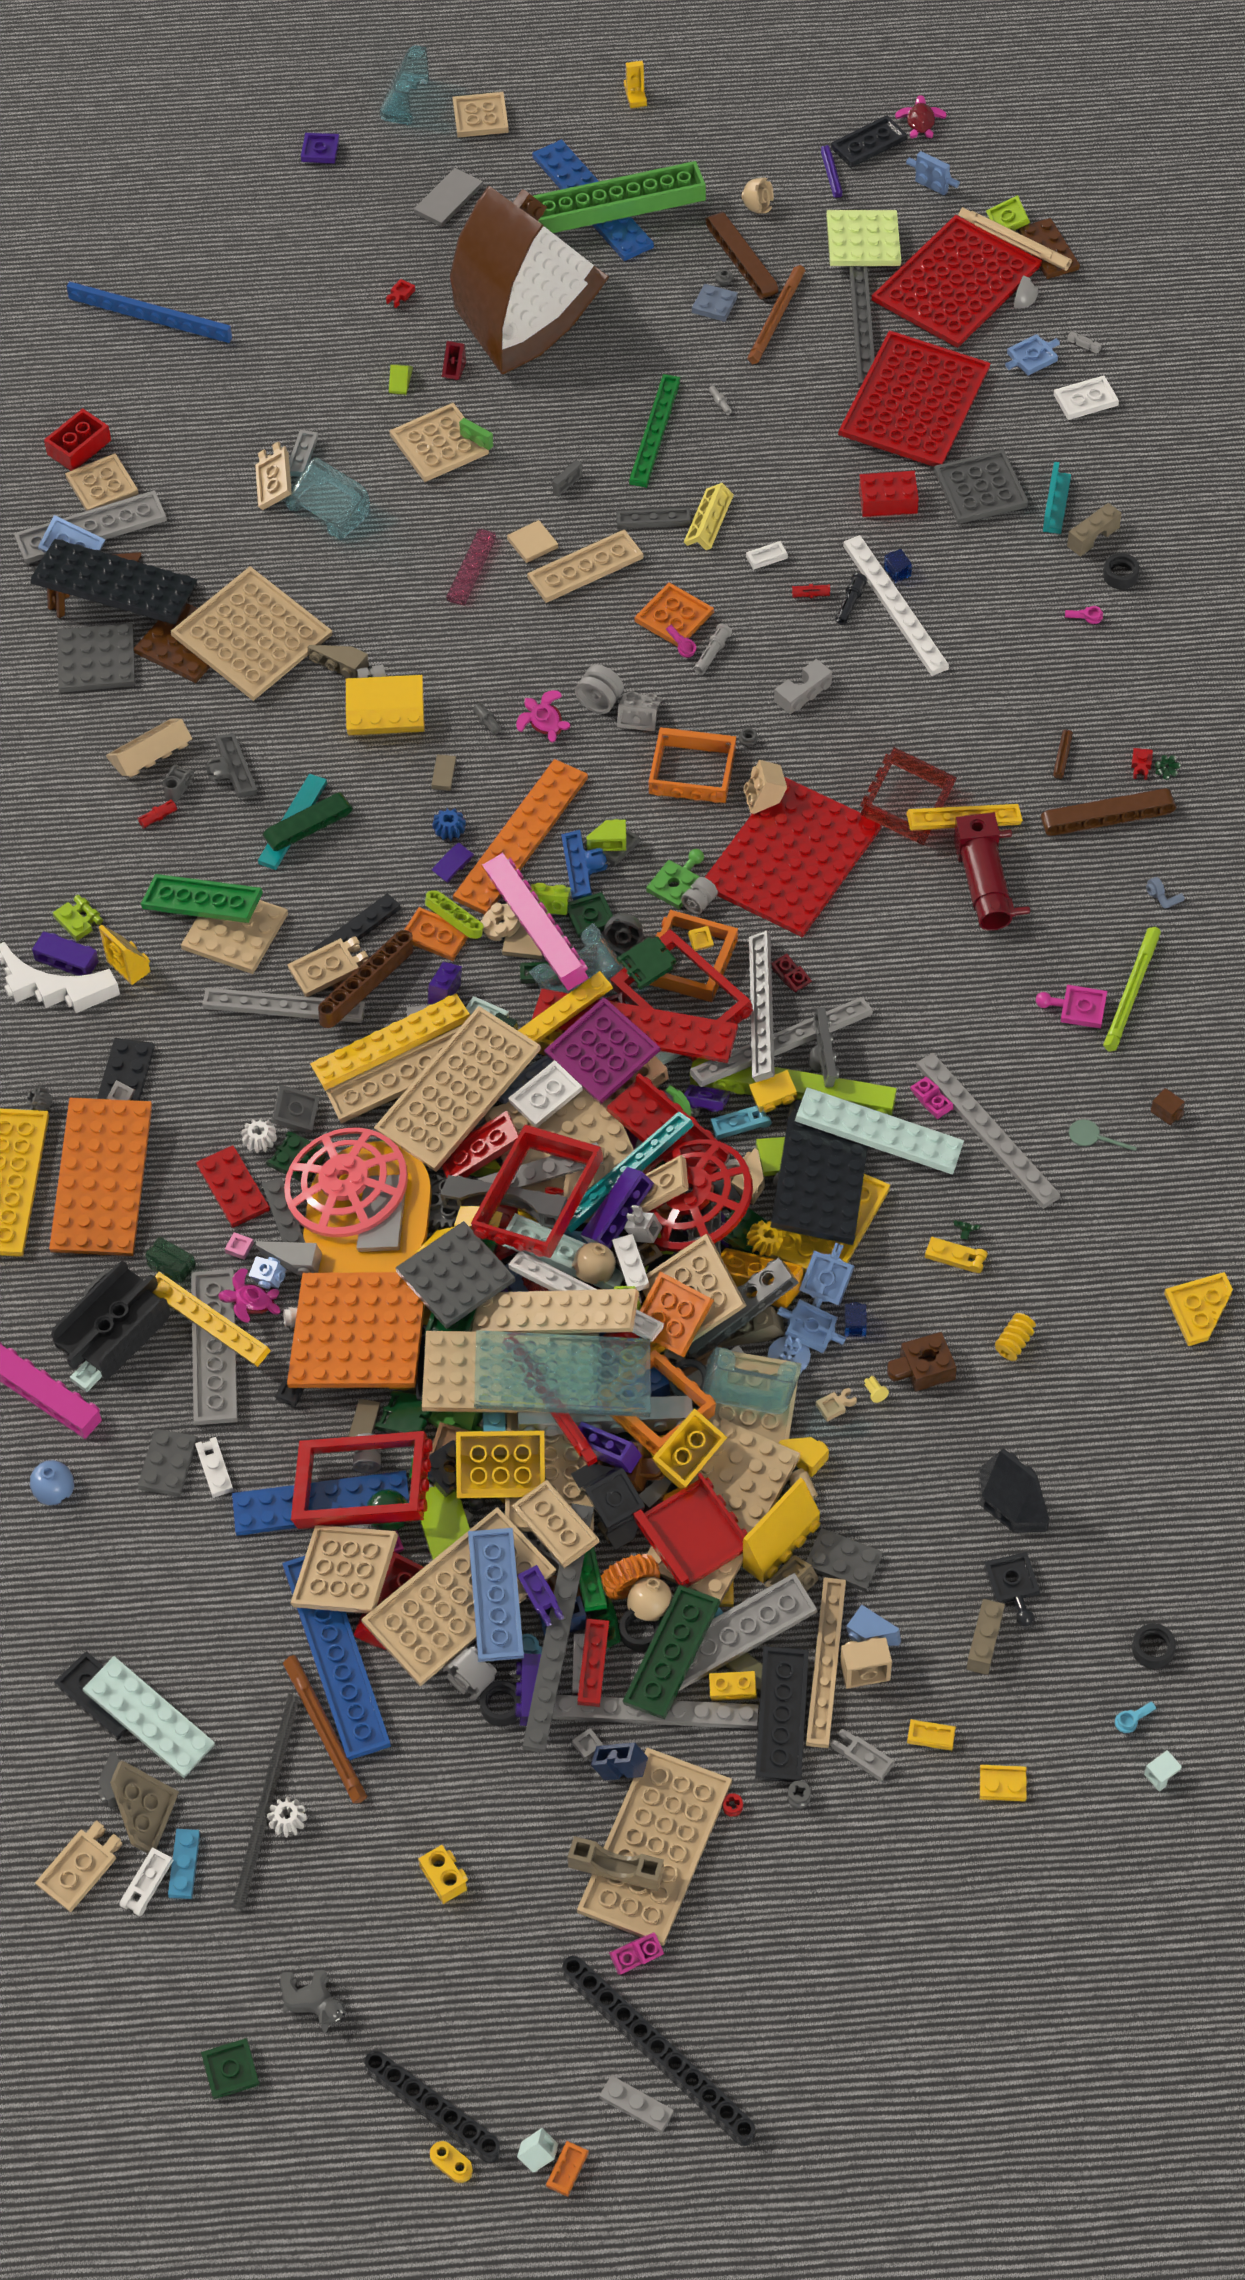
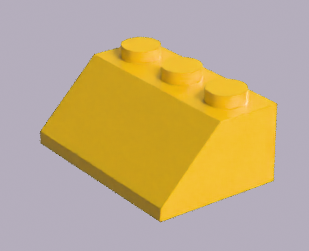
M694 1408L653 1456L652 1460L671 1482L679 1489H682L691 1482L727 1437Z

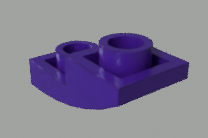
M457 843L432 868V871L448 883L459 869L462 870L474 854L462 844Z

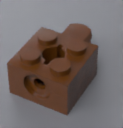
M942 1331L901 1343V1358L889 1361L887 1366V1375L892 1381L895 1382L909 1378L915 1392L955 1380L957 1369Z
M632 1442L642 1456L632 1472H626L637 1493L640 1494L645 1490L647 1480H662L665 1475L652 1460V1454L639 1442ZM600 1460L598 1462L599 1465L615 1468L614 1466L609 1465Z

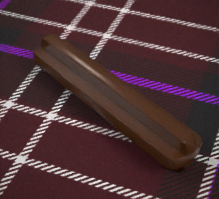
M1064 729L1062 731L1053 773L1055 778L1061 779L1064 776L1073 734L1071 730Z

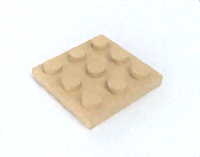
M503 92L453 97L458 138L509 133Z
M116 453L65 473L66 479L86 511L139 494L137 487Z

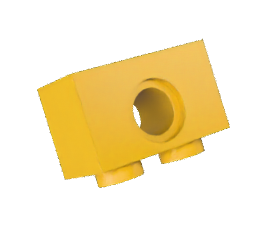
M755 1671L709 1673L710 1697L712 1701L757 1699Z

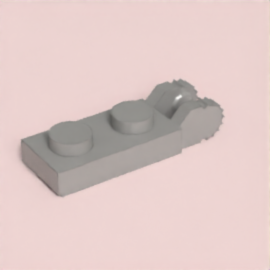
M841 1729L838 1735L850 1744L849 1747H846L837 1740H832L830 1746L835 1751L844 1755L845 1758L879 1781H882L894 1766L895 1761L845 1729Z

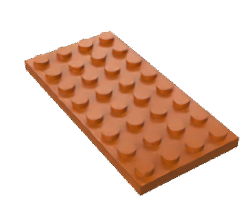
M69 1098L49 1247L50 1252L134 1256L152 1112L151 1101Z

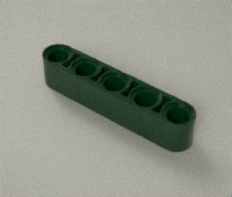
M338 792L270 826L264 831L263 837L273 851H279L346 817L351 813L353 807L345 796Z

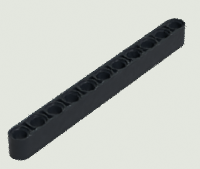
M574 1955L568 1956L563 1961L565 1980L740 2146H748L754 2141L755 2125L753 2121L580 1957ZM576 1966L579 1968V1971L570 1973L568 1969ZM588 1982H593L596 1984V1986L593 1989H587L584 1987V1985ZM604 1998H610L613 2000V2002L610 2005H604L601 2003V2001ZM621 2014H627L630 2016V2018L627 2021H621L618 2019L619 2015ZM644 2030L647 2034L644 2037H637L635 2032ZM655 2046H661L664 2050L657 2054L652 2049ZM673 2062H677L681 2065V2067L677 2070H673L669 2067V2065ZM693 2078L698 2081V2084L689 2086L686 2081ZM706 2095H713L716 2099L708 2103L703 2098ZM728 2111L733 2114V2117L724 2119L721 2117V2114ZM741 2128H747L751 2132L747 2136H742L738 2131Z

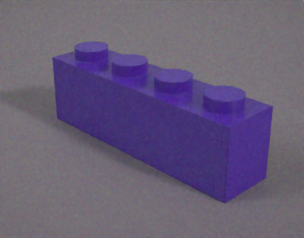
M626 1167L580 1235L588 1243H600L610 1249L613 1245L612 1240L618 1238L628 1221L627 1214L634 1212L631 1208L632 1205L639 1206L654 1185V1182L642 1171Z

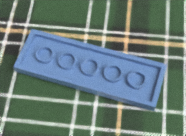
M513 1528L468 1531L478 1662L524 1658Z

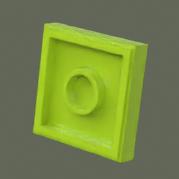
M1018 195L986 210L990 220L1013 231L1030 223Z

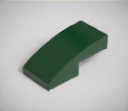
M609 1597L606 1598V1609L591 1611V1619L609 1621L606 1649L621 1642L617 1615Z

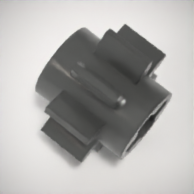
M40 1086L29 1091L27 1103L32 1105L31 1110L45 1111V1109L50 1108L53 1098L51 1094H48L49 1089Z

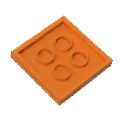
M668 582L634 619L637 624L678 647V643L668 633L666 628L672 625L680 635L689 639L714 613V608Z
M660 1271L639 1311L664 1323V1328L653 1341L685 1357L714 1299Z

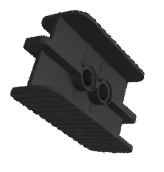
M121 1261L53 1327L51 1336L57 1349L62 1348L70 1354L67 1362L72 1369H76L86 1360L101 1372L103 1378L108 1379L168 1320L170 1310L166 1299H159L152 1293L158 1286L156 1277L149 1275L143 1280L128 1269L126 1262ZM103 1328H109L108 1330L102 1331Z

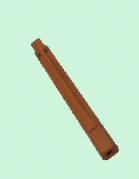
M802 265L793 268L747 357L752 365L758 363L795 293L805 273V268Z
M289 1656L283 1662V1665L352 1802L361 1803L368 1796L349 1759L346 1757L297 1656Z

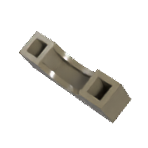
M576 1836L573 1837L567 1857L568 1868L655 1891L659 1889L664 1872V1859L645 1854L638 1856L615 1854L604 1849L595 1841Z

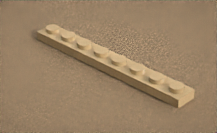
M824 1578L806 1739V1746L829 1748L846 1580Z

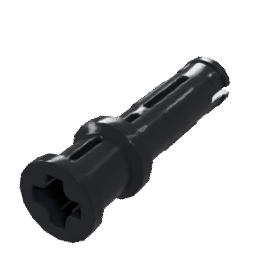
M861 573L852 574L851 583L846 588V597L835 618L838 624L845 625L856 600L862 595L863 586L868 582L865 575Z

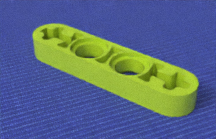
M428 891L426 893L425 905L467 937L473 939L482 937L484 926L479 920L441 892Z

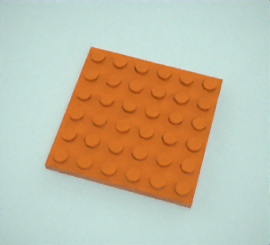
M397 1272L302 1273L287 1379L288 1388H415L425 1304Z

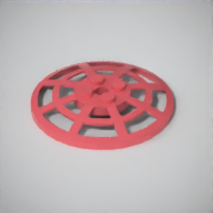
M365 1128L334 1130L310 1142L295 1157L286 1175L284 1186L286 1202L294 1218L311 1232L328 1237L358 1235L381 1224L398 1207L407 1188V1165L398 1146L390 1138L379 1132ZM345 1134H362L358 1140H342L332 1143L330 1139ZM370 1136L380 1138L392 1148L394 1153L381 1155L375 1147L366 1143ZM323 1142L325 1147L316 1152L307 1164L299 1163L311 1149ZM353 1145L349 1154L338 1155L335 1150L336 1147ZM362 1148H365L375 1158L363 1161L358 1157V1154ZM328 1152L330 1159L323 1166L314 1165V1162L321 1155ZM394 1160L399 1162L400 1176L397 1188L385 1184L387 1178L386 1162ZM376 1165L380 1166L378 1181L369 1178L368 1168ZM294 1171H302V1193L292 1199L290 1194L291 1177ZM309 1172L319 1174V1182L308 1188L307 1179ZM341 1175H349L347 1179L339 1180V1177ZM366 1186L374 1188L372 1193L360 1202L358 1195L364 1191ZM322 1190L328 1196L325 1206L318 1203L312 1195ZM381 1191L392 1195L387 1205L376 1215L368 1219L363 1208L370 1205L380 1195ZM350 1199L353 1205L345 1208H333L336 1200L345 1201ZM307 1200L313 1208L322 1212L319 1224L305 1218L297 1210L296 1206ZM356 1212L361 1222L346 1227H327L330 1215H347Z

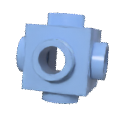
M256 1257L249 1277L265 1289H270V1287L279 1289L281 1282L285 1278L286 1269L276 1258L269 1257L264 1259Z

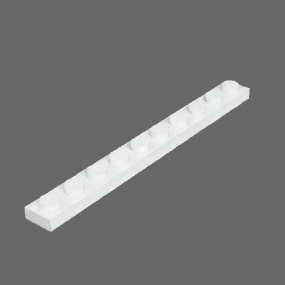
M859 535L844 541L843 547L860 572L867 577L869 585L930 675L933 676L948 670L949 664L862 537Z

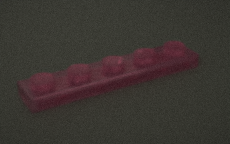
M478 529L446 596L448 602L465 606L496 540L495 532Z

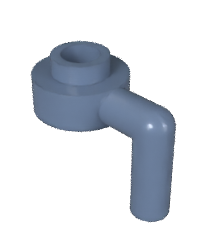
M1158 877L1147 881L1146 890L1148 894L1157 898L1164 909L1185 900L1182 893L1167 899L1164 895V886Z

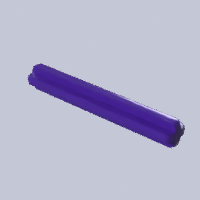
M822 146L821 154L833 197L841 198L843 191L830 146Z

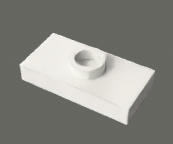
M781 541L746 552V558L754 570L787 559L788 554Z

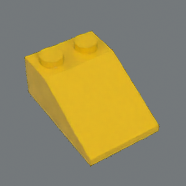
M103 925L99 926L107 962L131 985L151 972L149 958L144 953L141 954L132 941L128 942L123 936Z

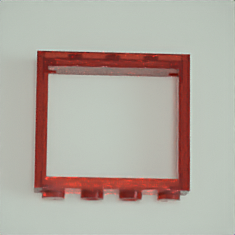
M894 747L890 755L886 753L882 761L885 765L883 768L879 767L875 778H878L877 781L871 782L867 791L870 795L869 797L865 795L860 804L863 807L860 815L924 845L932 829L910 830L909 822L872 805L892 764L943 788L934 808H943L957 777Z

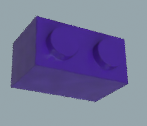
M442 962L429 983L428 1004H435L447 996L456 994L461 986L462 966Z

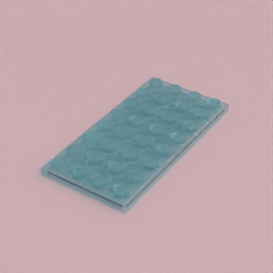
M476 1330L474 1409L650 1417V1339Z

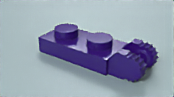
M537 1565L517 1575L538 1614L540 1613L547 1627L552 1624L549 1615L545 1612L546 1609L552 1607L559 1620L564 1618L556 1597Z

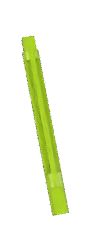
M1157 927L1148 928L1138 957L1103 1044L1108 1052L1116 1051L1122 1032L1161 934V930Z

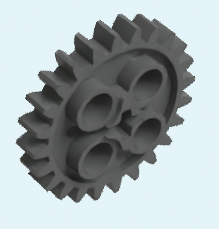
M437 1174V1180L430 1178L432 1198L428 1228L433 1226L435 1231L440 1227L442 1229L454 1227L459 1210L443 1207L440 1193L447 1180L446 1174L442 1178Z

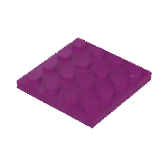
M604 997L544 1050L545 1054L552 1061L555 1060L600 1105L661 1051L660 1047Z

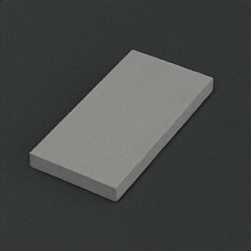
M454 168L414 208V214L443 227L483 186V181Z
M387 1175L385 1184L397 1188L400 1175ZM369 1176V1178L374 1179V1180H377V1181L379 1180V1177H380V1176ZM366 1186L363 1191L362 1201L372 1193L374 1188ZM381 1191L380 1195L370 1205L363 1208L368 1219L381 1211L391 1200L392 1195ZM405 1193L398 1207L386 1220L371 1230L358 1234V1252L400 1249Z

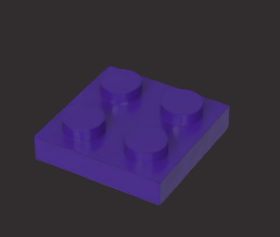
M305 133L301 151V162L335 164L340 140L339 134Z
M689 1085L684 1095L691 1108L703 1107L707 1108L708 1111L718 1112L719 1110L722 1111L728 1102L730 1091Z

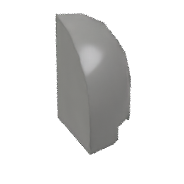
M1024 275L1016 293L1014 308H1025L1032 305L1039 293L1038 286L1035 287L1030 282L1031 279Z

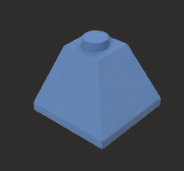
M863 1605L859 1607L846 1626L848 1636L853 1641L863 1642L872 1637H886L888 1646H899L901 1643L899 1628Z

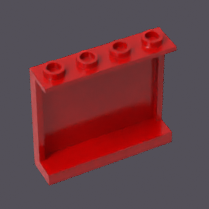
M701 1472L698 1474L699 1480L645 1513L640 1509L634 1513L635 1523L678 1585L687 1588L743 1554V1538L748 1534L744 1528L740 1529L735 1514L732 1511L728 1512L725 1508L726 1502L720 1494L716 1495L713 1491V1483L708 1477L704 1478Z

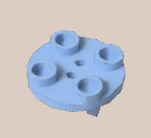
M790 1335L775 1340L768 1350L769 1358L801 1363L799 1375L810 1362L811 1354L809 1347L800 1343L799 1338L793 1340Z

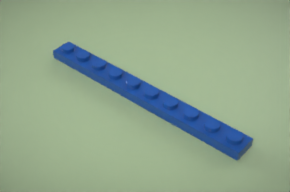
M70 281L66 286L68 297L73 301L218 341L230 343L232 340L231 326Z

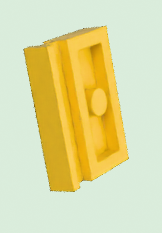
M980 1765V1799L1026 1801V1767Z

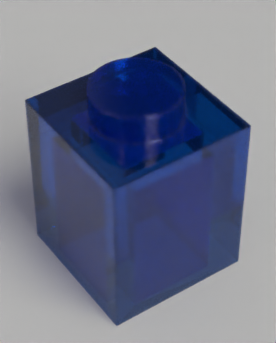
M902 549L892 551L884 556V569L895 583L911 576L912 563Z
M858 1302L845 1304V1337H866V1304Z

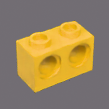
M440 1845L418 1858L422 1872L442 1904L467 1891L466 1881H468V1878L462 1868L458 1870L455 1866L456 1859L451 1850L446 1851L444 1846ZM436 1861L444 1862L441 1867L433 1865ZM450 1879L456 1881L452 1886L446 1885L445 1882Z

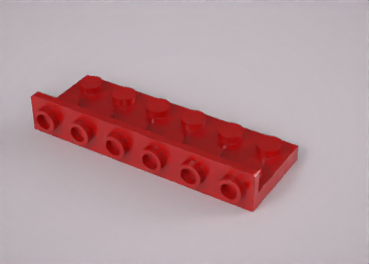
M640 1073L636 1076L635 1082L612 1101L606 1109L608 1113L642 1142L647 1140L677 1112H681L690 1118L694 1126L669 1148L697 1139L718 1141L709 1130L702 1128L694 1117L687 1115L679 1104L672 1102L664 1091L657 1089L649 1078L642 1076ZM711 1145L688 1147L680 1150L681 1155L692 1152L705 1153ZM720 1147L713 1156H716L726 1164L729 1161L730 1152ZM671 1154L670 1156L666 1157L663 1161L667 1163L668 1161L673 1159V1155ZM701 1158L686 1159V1167H695ZM709 1161L703 1170L708 1175L718 1172L720 1168L712 1161Z

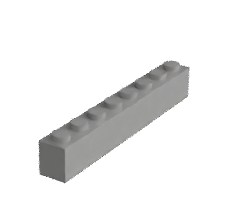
M688 1396L616 1398L652 1431L657 1432L674 1429L693 1410L692 1400ZM598 1399L597 1414L569 1413L577 1426L582 1421L608 1433L619 1434L627 1432L598 1406ZM518 1411L517 1413L518 1431H544V1435L547 1436L564 1434L549 1412Z

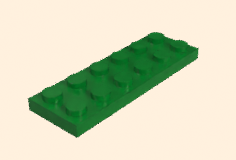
M155 874L141 902V907L146 910L249 923L263 891L260 887Z

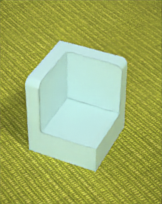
M1167 1750L1146 1765L1144 1775L1160 1792L1166 1787L1168 1779L1181 1770V1765Z
M541 2128L521 2142L517 2158L532 2172H536L555 2159L558 2143Z

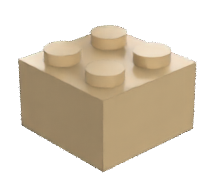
M872 1637L867 1641H850L845 1645H841L840 1665L846 1689L890 1681L892 1660L886 1637Z

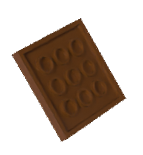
M187 603L176 625L158 620L134 647V653L197 683L210 666L171 636V630L198 608Z

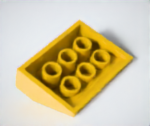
M409 675L346 679V728L348 736L425 732L423 676Z
M544 1431L456 1432L457 1498L524 1497L545 1481Z
M801 1477L743 1538V1568L762 1583L768 1578L770 1579L778 1571V1567L782 1563H787L792 1556V1552L796 1548L802 1547L809 1533H814L820 1526L819 1509L805 1481Z

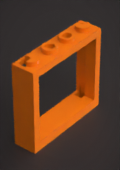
M660 727L649 777V794L726 803L736 753V736ZM664 747L727 753L728 758L722 788L658 780Z
M670 910L668 916H664L661 924L662 930L657 932L656 937L660 938L672 926L688 930L708 926L711 936L725 940L714 965V968L724 975L738 942V928ZM668 973L649 984L709 1002H713L719 985L710 977L707 984Z
M653 1350L598 1393V1406L650 1453L655 1455L679 1425L660 1438L618 1401L615 1396L651 1368L655 1367L700 1407L697 1411L707 1420L715 1415L716 1402L711 1395L705 1394L696 1382L689 1380L680 1368L673 1366L665 1355Z

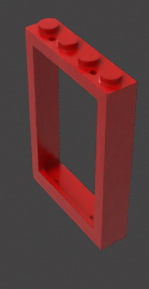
M669 929L660 937V940L666 946V950L671 951L674 947H677L737 1001L734 1006L717 1020L738 1024L751 1015L753 1012L751 1000L676 933ZM625 967L610 979L613 990L618 994L622 993L627 1003L653 1008L629 986L635 980L632 976H628ZM687 1056L692 1062L697 1059L696 1057Z
M524 1125L471 1222L474 1235L480 1239L495 1241L500 1245L512 1246L519 1251L531 1252L539 1257L551 1258L603 1161L601 1147ZM529 1149L586 1165L546 1242L489 1225Z
M424 1431L299 1441L291 1521L297 1529L315 1528V1525L336 1527L424 1520V1512L427 1511L428 1507L426 1492L429 1491L427 1477L428 1472L431 1471L429 1455L433 1450L432 1440L428 1438ZM414 1446L409 1503L308 1510L314 1454Z

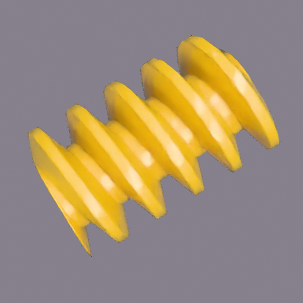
M1014 1314L1008 1326L1004 1328L1003 1333L1000 1334L999 1339L995 1342L996 1351L1007 1360L1016 1361L1017 1355H1020L1021 1349L1026 1346L1025 1342H1029L1030 1336L1034 1334L1033 1328L1036 1327V1323L1025 1314Z

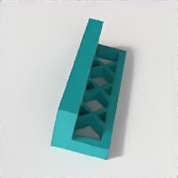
M1054 462L1043 524V532L1056 534L1062 533L1071 474L1059 472L1060 462Z

